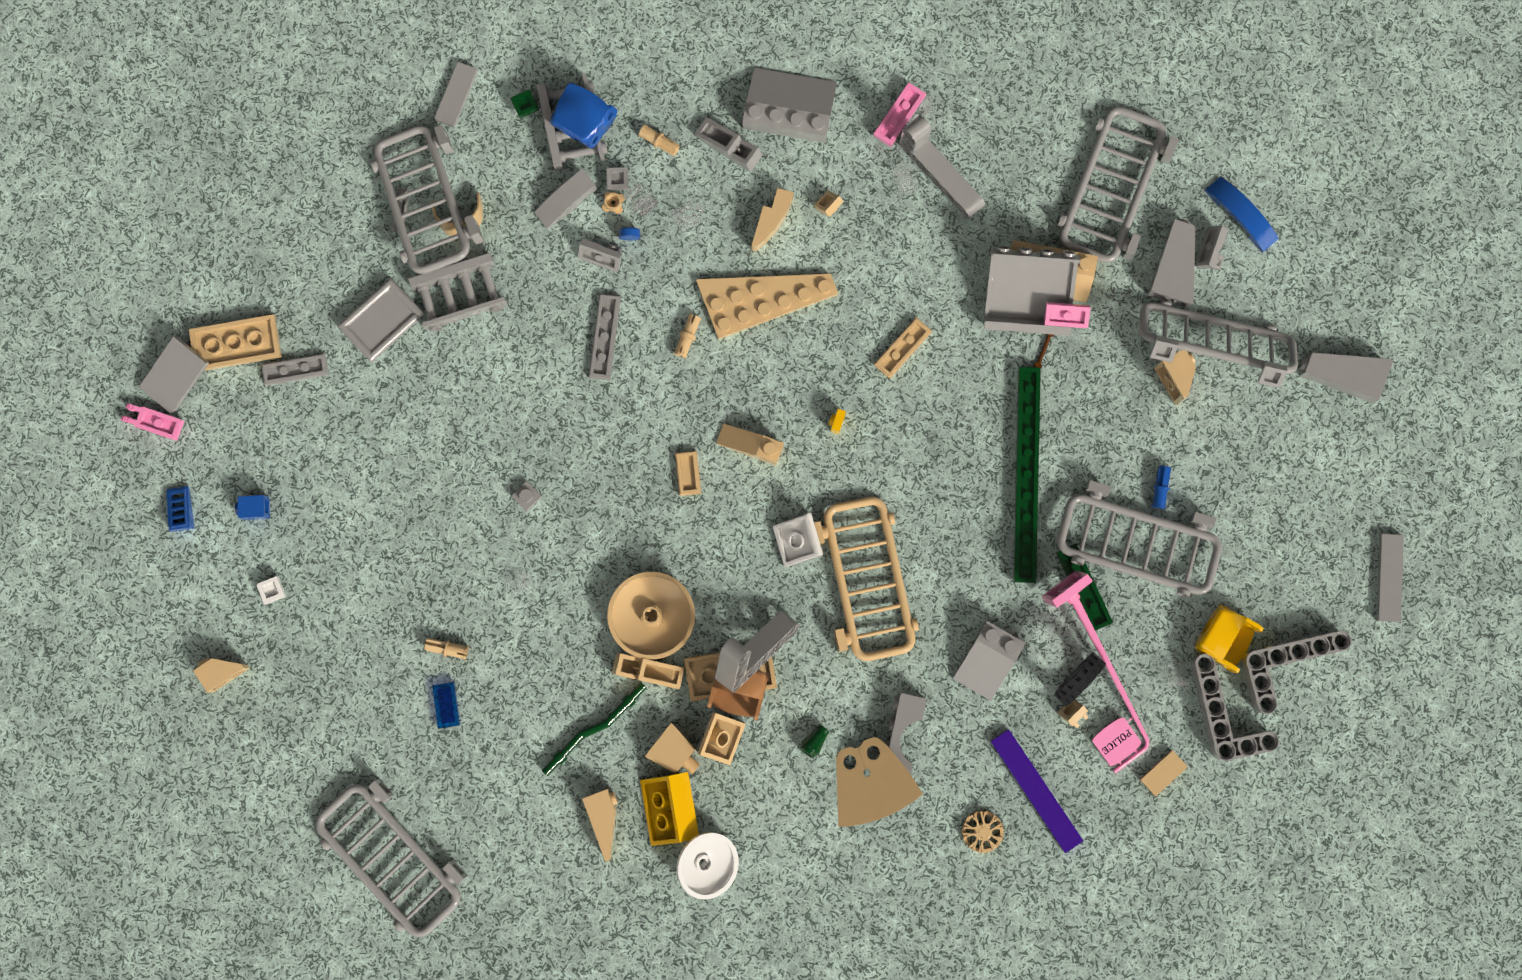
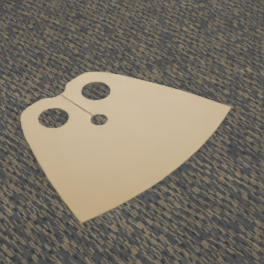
M869 738L864 740L860 747H847L837 754L838 827L860 825L882 819L903 809L923 795L905 766L879 738ZM870 746H876L880 751V755L876 760H871L867 756V750ZM847 755H851L856 759V766L853 769H847L844 766L843 761ZM865 769L870 770L869 777L864 776L863 772Z

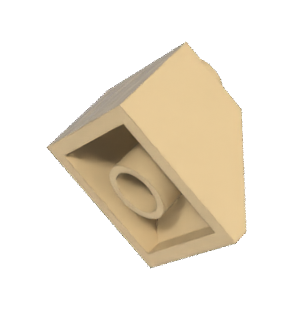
M1184 350L1175 353L1172 363L1161 361L1154 368L1175 405L1188 397L1196 369L1194 356Z

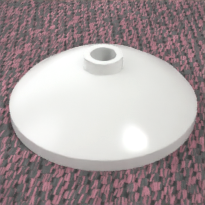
M715 832L702 833L689 840L681 850L677 860V878L681 887L689 895L698 899H711L724 893L733 883L738 871L739 861L735 846L727 837ZM703 859V863L699 865L700 860Z

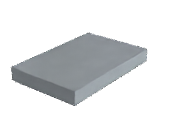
M173 336L139 388L170 414H173L209 362L180 338Z

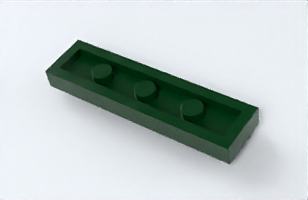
M1077 543L1069 546L1070 548L1079 550ZM1061 551L1055 552L1066 577L1076 570L1088 574L1092 579V582L1078 594L1080 596L1079 600L1094 630L1096 631L1112 624L1113 621L1086 563L1084 562V565L1074 564L1071 562L1072 557L1063 554Z

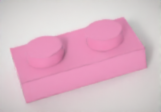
M1046 302L1044 325L1088 328L1091 307L1090 305Z

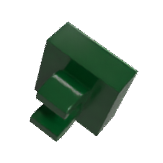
M530 89L510 98L520 119L539 111Z

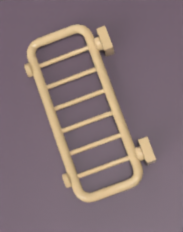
M865 497L829 506L824 514L825 526H821L820 521L814 522L820 545L825 543L824 539H828L848 631L845 633L844 628L833 631L837 651H847L848 645H851L853 654L862 661H873L909 652L915 644L914 631H919L917 619H911L891 525H895L893 512L888 513L885 503L877 497ZM874 505L879 510L880 519L838 528L833 526L832 516L836 512ZM882 523L885 540L838 549L835 532ZM886 544L890 561L843 571L840 553ZM891 565L894 577L893 583L848 592L844 575ZM896 587L899 604L852 613L849 596ZM896 608L901 609L904 625L857 635L854 617ZM905 629L907 641L904 645L868 653L860 649L858 640L860 638Z

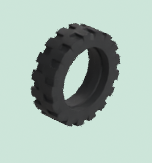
M1094 652L1091 653L1060 685L1054 696L1067 707L1094 681L1106 663Z

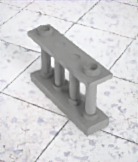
M586 74L582 75L584 85L579 86L595 93L593 82L588 81ZM545 83L538 84L537 90L555 170H564L563 163L568 159L599 153L601 161H605L604 154L608 153L606 142L601 141V138L594 148L583 147L569 151L560 150L559 143L571 137L556 130L550 124L551 116L555 109L551 110L550 103L554 102L555 99H560L565 89L551 91V89L547 90Z
M491 253L408 279L411 288L421 293L429 321L422 323L426 331L436 332L441 330L444 325L487 311L499 312L504 309L503 306L508 305L504 297L498 298L490 273L491 267L495 266ZM476 271L482 273L490 301L479 305L470 280L471 273ZM457 277L462 280L470 308L457 311L449 285L450 280ZM435 284L441 286L449 311L448 315L438 318L429 293L430 286Z

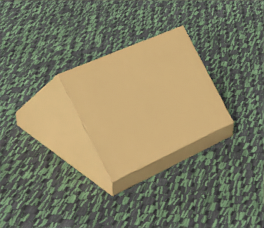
M713 712L697 754L731 765L746 724Z

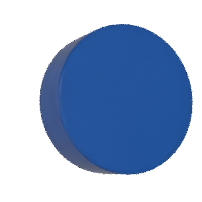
M633 227L621 228L619 230V239L639 240L640 230Z

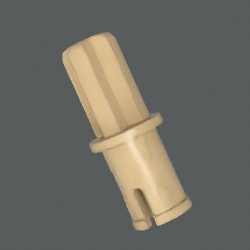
M646 124L643 125L639 132V137L652 143L654 148L659 147L672 156L676 155L680 148L677 143L665 137L664 133H658Z
M427 638L424 650L443 654L444 657L448 655L466 660L469 646L450 643V640L445 642Z

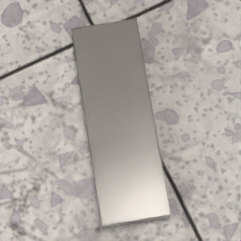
M457 62L435 115V121L453 128L456 127L478 73L477 68Z
M325 353L261 364L265 386L329 375Z

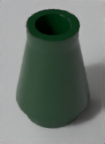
M818 725L801 742L802 745L799 749L814 759L816 755H819L829 731L822 725Z

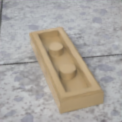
M916 317L874 363V366L890 379L932 333V330Z

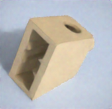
M673 723L667 727L645 755L648 759L675 774L683 767L693 775L700 766L691 757L696 748Z

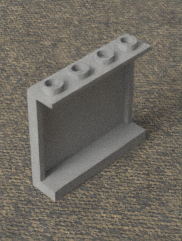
M997 246V249L991 248L983 319L984 329L1071 336L1072 327L1044 325L1046 302L1073 304L1078 263H1080L1079 256L1075 255L1073 251L1054 253L1053 250L1041 249L1040 252H1034L1032 249L1024 247L1019 248V250H1010V247Z

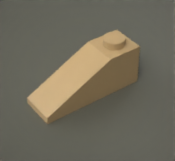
M723 424L716 442L720 446L777 466L784 448L783 442L727 424Z
M608 788L582 798L605 862L609 861L612 857L616 819L615 805L618 804L615 792H610Z

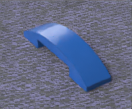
M1221 176L1205 190L1218 206L1222 205L1250 235L1248 238L1262 253L1279 239L1274 229L1254 204Z

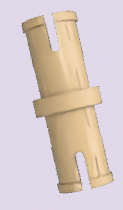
M693 314L688 315L683 331H680V339L676 350L673 353L676 356H682L681 358L684 359L687 358L692 341L694 342L696 339L695 333L701 321L700 317L696 315L693 317Z

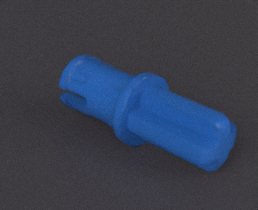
M1158 466L1156 483L1153 485V488H1155L1151 505L1153 508H1166L1167 492L1170 490L1168 486L1171 467Z

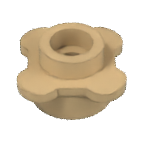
M606 192L604 194V204L602 205L603 211L621 214L623 211L622 202L625 201L624 195Z

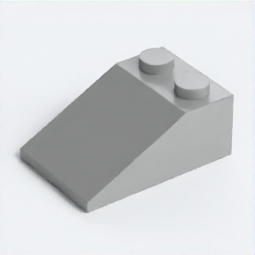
M986 621L953 679L991 701L1026 643Z

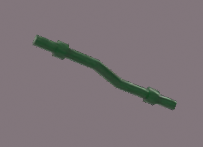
M640 682L630 694L627 693L621 699L622 702L605 720L579 731L561 751L558 750L553 755V759L542 769V772L549 776L559 764L562 765L568 759L567 756L584 738L610 727L628 707L631 708L636 703L635 700L647 687Z

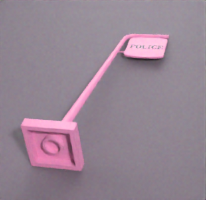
M1075 570L1041 597L1046 604L1057 608L1067 601L1073 605L1097 652L1106 663L1105 667L1132 715L1127 721L1124 717L1116 719L1092 739V742L1110 766L1117 763L1120 764L1113 769L1117 773L1147 750L1149 738L1079 600L1080 596L1078 593L1089 585L1092 579L1088 574ZM1132 718L1145 740V745L1138 751L1136 749L1141 745V741L1127 723ZM1135 751V753L1131 757H1129L1127 760L1121 763L1122 760H1124L1126 757H1128L1131 753Z

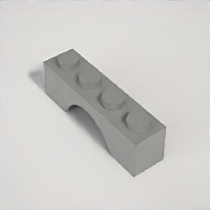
M899 693V697H894L892 709L896 710L894 719L890 718L888 731H891L890 740H885V744L911 774L913 764L904 757L900 748V738L908 725L923 719L927 699Z

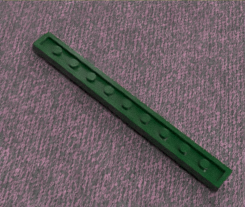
M1035 367L1018 368L1013 583H1036L1041 368Z

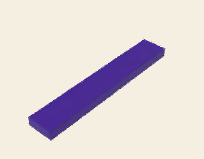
M1006 730L991 740V744L1064 853L1082 843L1083 839L1010 730Z

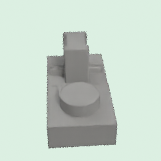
M1224 226L1208 227L1195 263L1197 268L1221 269L1224 257L1219 253L1225 243L1228 228Z
M582 239L579 244L578 258L618 272L621 265L622 247L609 244L606 248L593 241Z

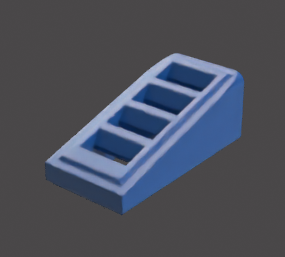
M189 486L167 489L168 527L171 532L195 529ZM184 493V497L173 499L174 494ZM184 502L183 506L174 507V503ZM184 510V514L175 515V511ZM185 518V522H176V519Z

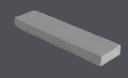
M599 294L589 378L611 380L621 296Z
M1380 534L1376 621L1401 622L1404 535Z

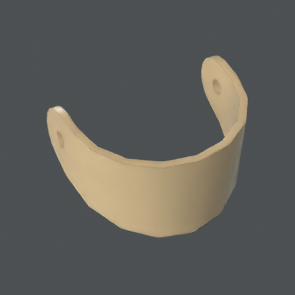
M477 192V208L472 215L480 227L483 219V205L480 192ZM431 207L436 221L441 220L437 216L436 207ZM462 220L463 225L467 226L465 220ZM446 222L439 225L445 234L449 236L457 234L454 222Z

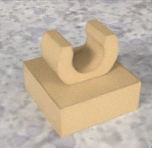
M1074 700L1067 707L1064 705L1057 712L1063 720L1077 728L1079 727L1077 722L1082 717L1085 720L1088 718L1086 714L1088 710L1077 700Z

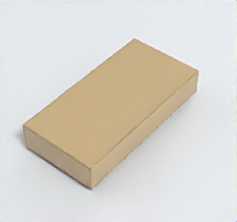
M697 451L675 453L680 496L701 494Z
M1171 750L1139 780L1156 797L1188 766Z

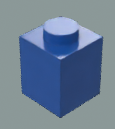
M265 495L238 496V502L235 503L236 515L242 520L270 519L269 497Z

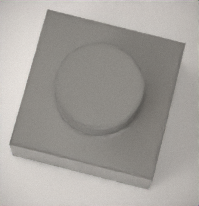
M628 167L606 168L608 191L629 190Z
M527 481L511 495L525 511L530 510L542 498Z

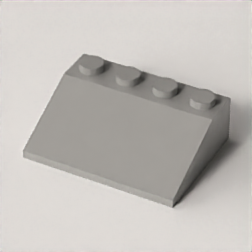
M754 67L742 120L743 129L826 143L837 82Z

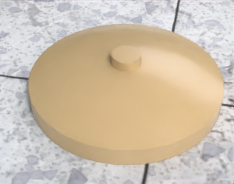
M643 572L626 579L613 593L608 606V625L614 640L627 653L642 659H661L674 654L688 641L695 624V607L689 592L677 579L660 572Z

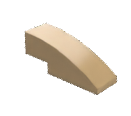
M777 188L772 208L763 206L751 246L752 251L756 252L779 229L790 210L794 199V192Z
M616 653L611 674L680 689L684 668Z

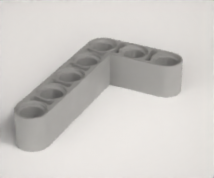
M919 115L902 130L900 145L932 182H935L934 184L955 207L969 219L985 205V202L929 141L932 130L931 126L924 117Z
M780 611L744 646L733 637L730 638L721 649L715 679L734 693L794 636L800 624Z
M1336 631L1246 652L1241 659L1254 710L1260 714H1271L1277 708V699L1269 668L1347 650L1352 643L1350 635L1345 631ZM1337 635L1342 638V645L1340 647L1335 644V637ZM1316 640L1321 644L1319 652L1315 651L1313 647ZM1294 645L1300 649L1298 657H1295L1292 653ZM1273 650L1279 654L1277 662L1271 659V652ZM1252 655L1256 656L1258 659V663L1255 667L1251 666L1249 663V659ZM1258 676L1263 680V686L1260 689L1255 685V679ZM1263 698H1266L1269 702L1266 710L1262 709L1260 705Z
M1208 654L1194 656L1191 661V668L1213 756L1218 760L1229 761L1276 750L1279 745V738L1273 732L1261 731L1233 737L1214 658ZM1201 658L1207 661L1205 670L1200 669L1198 666ZM1207 679L1212 682V689L1209 692L1203 687ZM1211 701L1217 704L1218 708L1215 713H1211L1209 710V703ZM1216 723H1220L1223 727V731L1219 735L1214 732ZM1266 735L1271 740L1268 747H1265L1262 743V739ZM1243 740H1247L1249 743V749L1246 752H1243L1241 749V742ZM1223 744L1228 748V753L1224 757L1219 753V748Z

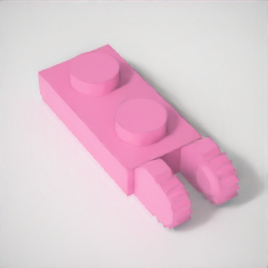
M127 403L125 408L133 412H139L137 420L128 416H122L121 421L133 424L135 427L175 441L178 440L185 421L143 406L138 407Z

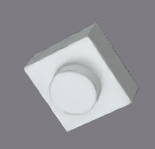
M279 576L256 584L264 605L286 597Z

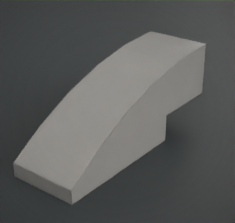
M707 117L695 133V136L708 146L749 172L754 169L763 156L758 147L741 139L739 134Z
M581 169L547 198L534 213L545 228L549 229L581 205V201L596 191V185L586 172Z

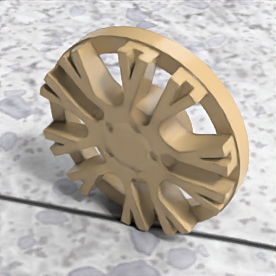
M976 811L965 819L962 826V837L966 845L972 850L980 853L990 852L1001 843L1003 839V826L999 818L993 813ZM977 815L981 816L982 823L978 822ZM985 815L992 817L989 823H985ZM971 818L976 822L975 827L968 825ZM994 822L998 823V825L994 826L993 828L989 826ZM966 829H974V833H966ZM995 829H999V837L994 836L992 834V831ZM973 835L976 839L970 844L967 838ZM991 836L997 840L995 844L989 840ZM981 840L979 848H976L977 841ZM984 841H988L991 847L984 849Z

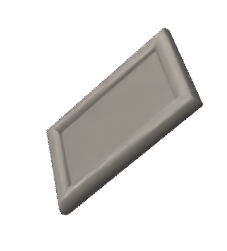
M390 277L337 327L372 363L425 313Z

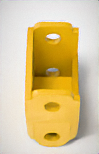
M1219 604L1198 637L1195 649L1202 654L1210 655L1214 658L1216 664L1228 671L1238 673L1240 669L1236 665L1249 648L1254 631L1262 632L1264 628L1251 619Z

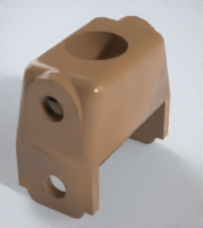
M757 670L734 693L715 679L707 707L712 708L714 706L734 715L754 717V720L758 721L769 673Z

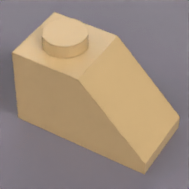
M208 657L197 664L199 667L193 670L206 692L213 693L248 670L249 666L247 664L215 658L210 659Z

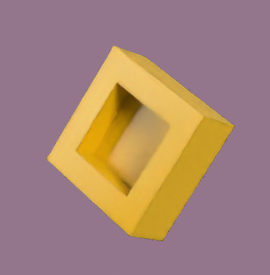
M838 409L836 414L832 413L828 424L832 426V433L839 435L846 411Z

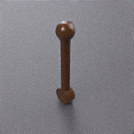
M1046 334L1047 337L1041 353L1033 367L1042 368V359L1054 334Z

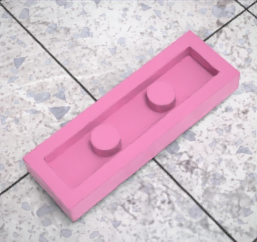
M908 83L873 136L889 147H892L926 97V93Z

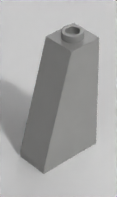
M1174 219L1171 223L1147 294L1161 300L1168 299L1172 304L1187 309L1194 301L1195 225L1190 224V221Z
M1311 353L1307 357H1303L1299 369L1302 370L1300 376L1367 402L1375 403L1380 400L1393 360Z

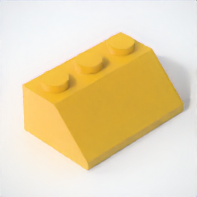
M688 772L640 780L651 846L681 843L699 835Z

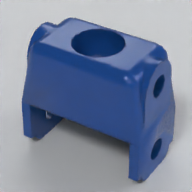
M571 82L562 93L557 107L551 116L550 124L584 146L594 148L615 120L617 109L611 104L607 105L601 98L589 90Z

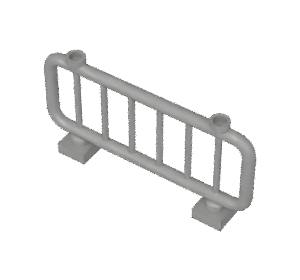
M1118 106L1110 109L1104 119L1099 118L1095 128L1099 133L1068 212L1066 215H1061L1058 226L1061 227L1059 239L1063 247L1070 251L1098 256L1097 261L1103 263L1116 260L1122 250L1125 251L1123 258L1132 260L1141 236L1133 233L1131 238L1128 239L1127 235L1159 154H1162L1160 161L1169 164L1179 141L1178 138L1171 136L1168 142H1164L1166 130L1161 121ZM1116 115H1122L1154 127L1157 130L1155 142L1111 127L1113 118ZM1108 130L1153 146L1147 162L1103 146ZM1104 150L1145 165L1140 180L1138 181L1095 165L1100 151ZM1093 169L1137 184L1138 186L1132 200L1088 184ZM1088 188L1130 204L1125 219L1081 204L1085 189ZM1078 207L1123 223L1117 239L1073 223ZM1074 227L1114 242L1115 245L1110 254H1103L1071 242L1068 239L1070 228Z
M420 125L386 137L375 145V160L370 161L374 172L380 173L404 248V250L399 252L404 264L409 263L410 268L418 274L435 271L465 258L469 253L470 244L468 239L470 238L473 239L476 245L484 242L479 225L473 215L464 217L467 226L463 225L438 150L442 148L446 155L454 152L449 136L442 125L434 127L436 136L433 135L429 128ZM418 134L425 136L426 145L384 160L382 151L385 147ZM429 148L433 162L395 177H389L386 164ZM435 166L439 180L398 196L395 195L391 182ZM441 184L445 198L401 214L397 200ZM447 202L451 216L407 232L403 218ZM453 220L457 231L456 235L413 251L409 236ZM459 238L461 249L457 253L426 265H419L417 263L416 254Z
M1164 299L1160 303H1145L1140 308L1139 333L1143 339L1154 343L1150 352V358L1172 363L1176 350L1180 349L1262 369L1258 377L1259 384L1276 388L1281 387L1286 374H1292L1297 370L1296 341L1290 335L1278 332L1274 324H1268L1261 328L1172 307V302L1168 299ZM1149 311L1163 313L1162 336L1154 335L1148 331ZM1168 314L1184 318V341L1167 338ZM1189 319L1205 323V346L1188 343ZM1210 324L1227 328V352L1210 348ZM1231 329L1248 333V357L1231 353ZM1252 334L1269 338L1270 362L1253 358ZM1273 339L1285 342L1288 345L1289 365L1274 363Z
M1092 480L1086 484L1084 493L1089 494V496L1077 494L1068 500L1057 536V545L1063 554L1072 557V563L1084 565V562L1087 561L1178 589L1176 594L1183 597H1190V593L1202 595L1211 590L1222 552L1220 539L1215 534L1207 531L1215 526V517L1194 512L1188 522L1189 525L1194 526L1191 527L1101 500L1109 495L1111 486ZM1077 503H1085L1091 506L1080 547L1077 550L1068 547L1065 540L1075 505ZM1095 507L1112 512L1100 556L1083 552ZM1116 513L1133 518L1121 563L1104 558ZM1137 519L1154 524L1142 569L1125 564ZM1158 526L1175 531L1163 575L1146 571ZM1179 532L1196 537L1184 582L1167 577ZM1201 538L1212 543L1213 551L1205 582L1202 586L1189 584V579Z
M380 779L373 781L368 786L371 792L363 785H350L318 815L315 824L316 830L322 837L319 843L327 851L332 848L396 919L393 925L399 932L406 930L414 937H425L459 905L460 892L454 882L458 885L468 875L454 860L442 868L445 873L436 865L380 803V801L382 803L387 802L394 796ZM352 794H361L367 802L338 830L331 834L325 827V820ZM371 805L382 818L346 851L335 837ZM385 821L396 835L361 867L352 858L350 853ZM400 837L411 851L382 879L375 883L364 870ZM415 854L426 867L390 900L380 889V886ZM430 870L441 883L405 916L394 903ZM445 887L451 894V901L423 928H416L409 919L441 888Z

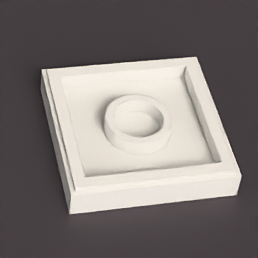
M811 513L773 525L784 567L823 555Z

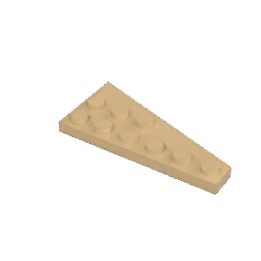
M831 274L696 279L718 339L838 295Z

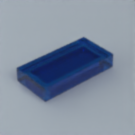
M455 682L432 685L438 729L460 726Z

